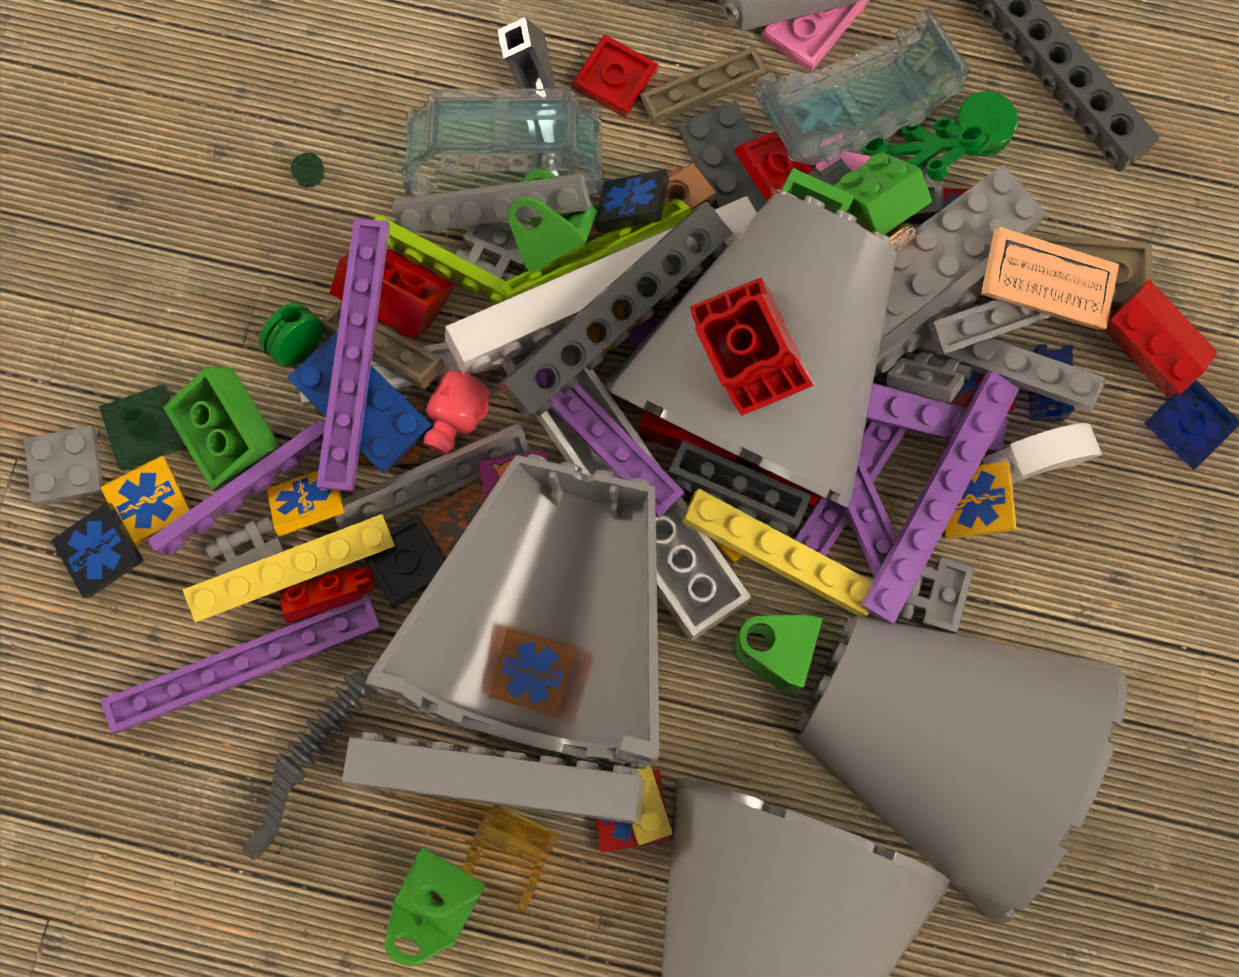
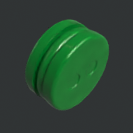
M985 91L975 93L963 102L954 123L962 128L979 125L985 129L990 135L991 142L987 149L976 156L986 157L998 154L1007 147L1017 129L1018 115L1015 107L1006 97L995 92Z
M300 302L286 304L274 312L264 324L259 335V347L280 367H292L306 359L316 348L323 334V322Z

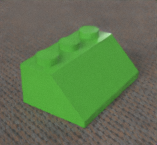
M205 367L163 407L212 491L224 487L281 447L233 368Z

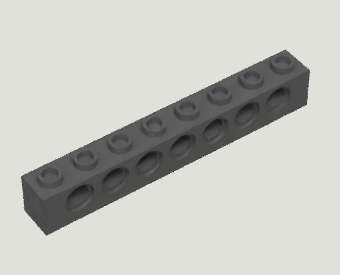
M970 0L980 9L984 19L998 30L1003 41L1021 57L1024 66L1032 70L1041 80L1043 88L1048 93H1052L1059 101L1063 111L1077 122L1082 128L1085 137L1093 141L1101 150L1104 159L1109 164L1113 165L1120 172L1150 151L1159 139V136L1041 0ZM1071 83H1075V84H1077L1079 87H1075V86H1073ZM1091 106L1098 108L1099 111L1094 110ZM1112 130L1117 131L1120 135L1115 134Z
M707 201L696 207L497 386L524 417L531 416L534 413L539 417L554 404L550 398L559 390L563 394L566 393L579 381L576 375L585 367L591 370L605 358L601 353L610 344L614 348L621 344L630 335L627 329L636 322L638 325H641L654 314L651 308L659 300L665 303L679 291L676 285L684 277L687 281L695 277L704 268L700 263L705 258L710 256L713 259L724 251L728 246L724 241L733 232ZM688 237L696 240L698 244L697 253L692 252L688 248ZM664 258L670 260L674 266L672 275L667 274L663 270L662 262ZM639 280L644 281L649 286L650 292L648 297H643L638 292L637 284ZM614 303H619L623 306L625 310L623 320H619L613 315L612 306ZM589 325L597 327L600 332V339L597 343L592 342L587 336ZM564 347L574 352L575 362L572 366L566 365L562 361L561 352ZM538 370L546 372L550 378L549 386L546 389H542L536 384L535 375Z

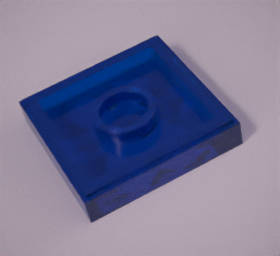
M1195 380L1181 394L1171 396L1144 424L1194 470L1239 426V419Z

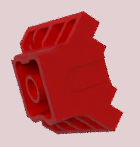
M762 277L690 306L692 318L697 326L695 330L721 386L726 388L732 403L741 416L814 386L811 375L802 361L801 354L792 341L782 315Z

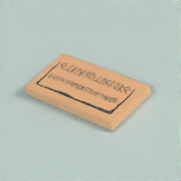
M998 227L994 229L981 295L1096 330L1107 329L1119 264Z

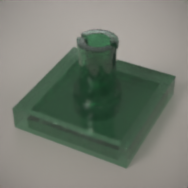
M165 384L99 406L118 468L122 471L187 448L163 408L171 400L169 390Z

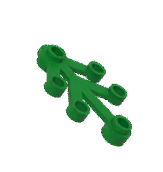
M946 117L935 122L936 135L923 128L918 121L906 123L902 127L904 139L907 142L915 143L888 145L884 137L874 136L866 139L862 143L861 149L863 155L871 157L882 152L894 157L914 155L905 162L920 167L929 161L926 164L928 177L932 180H939L948 174L947 167L966 154L975 156L982 153L989 147L991 141L990 135L982 126L972 125L962 128L955 124L952 118ZM943 151H949L940 158L932 159Z

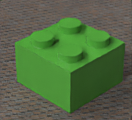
M884 152L873 155L866 164L853 172L845 174L838 183L833 185L855 195L851 215L857 218L855 223L871 233L875 231L885 235L932 202L921 168Z

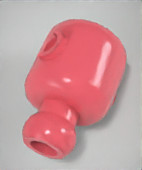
M458 370L447 371L442 375L426 407L428 418L435 424L424 435L423 442L425 447L440 455L448 454L455 447L454 438L456 434L468 435L476 429L479 421L486 417L489 410L490 391L486 384L466 373L463 375L462 371Z

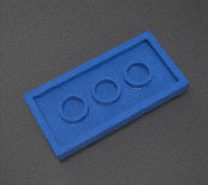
M337 331L287 377L325 417L338 336ZM371 365L360 451L385 474L433 427Z

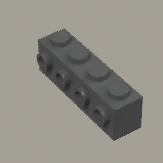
M684 440L668 473L672 480L684 491V494L690 495L691 492L694 493L696 490L701 489L785 535L788 533L794 536L812 496Z

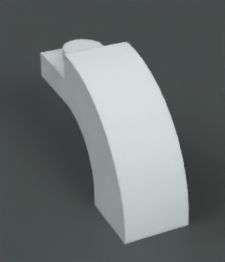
M1080 423L1048 430L1011 443L1010 447L988 455L982 460L984 464L1008 461L1011 466L1012 484L1050 470L1074 467L1101 456L1102 452L1091 425Z

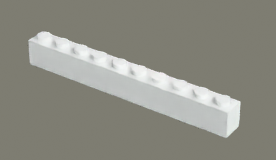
M747 196L715 209V212L733 232L724 242L729 245L757 214ZM672 229L445 326V341L463 375L471 371L473 373L482 372L489 368L492 362L500 358L511 359L519 355L523 348L534 343L536 346L543 345ZM688 237V248L692 252L697 253L698 244L696 240ZM708 256L700 264L704 268L710 266L718 256H716L713 259L710 256ZM664 258L662 262L663 270L667 274L672 275L674 266L670 260ZM639 280L637 289L640 295L644 297L645 294L650 292L649 286L644 281ZM614 303L612 306V312L614 311L615 307H618L621 304Z

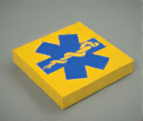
M164 456L100 487L107 502L113 504L136 546L147 541L191 510Z
M1008 461L978 466L945 528V537L948 539L1017 531L1011 466Z
M319 470L267 488L273 525L278 536L345 513L340 491L316 487Z

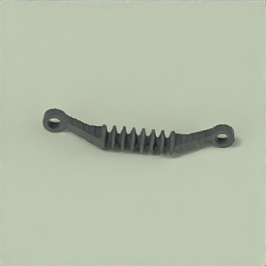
M374 666L349 675L347 674L344 680L349 686L348 690L336 686L334 690L340 699L338 701L328 697L325 699L330 711L326 712L317 709L315 712L321 721L319 723L311 720L306 721L311 733L306 734L301 731L296 733L302 742L301 745L288 742L287 746L292 755L289 757L279 753L276 756L277 760L265 823L250 836L242 848V852L251 860H256L276 838L288 793L300 779L303 780L306 777L301 765L304 763L314 767L316 763L310 754L314 752L323 756L325 751L320 743L322 741L332 745L335 743L329 732L331 730L341 734L344 732L339 720L343 719L352 722L354 719L348 710L350 708L358 711L363 710L358 698L362 697L371 700L374 697L372 694L375 691L366 684L368 675Z

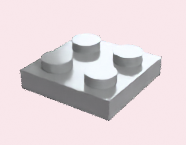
M93 426L24 438L30 497L33 505L41 506L103 494L100 488L103 486L97 435L96 429Z

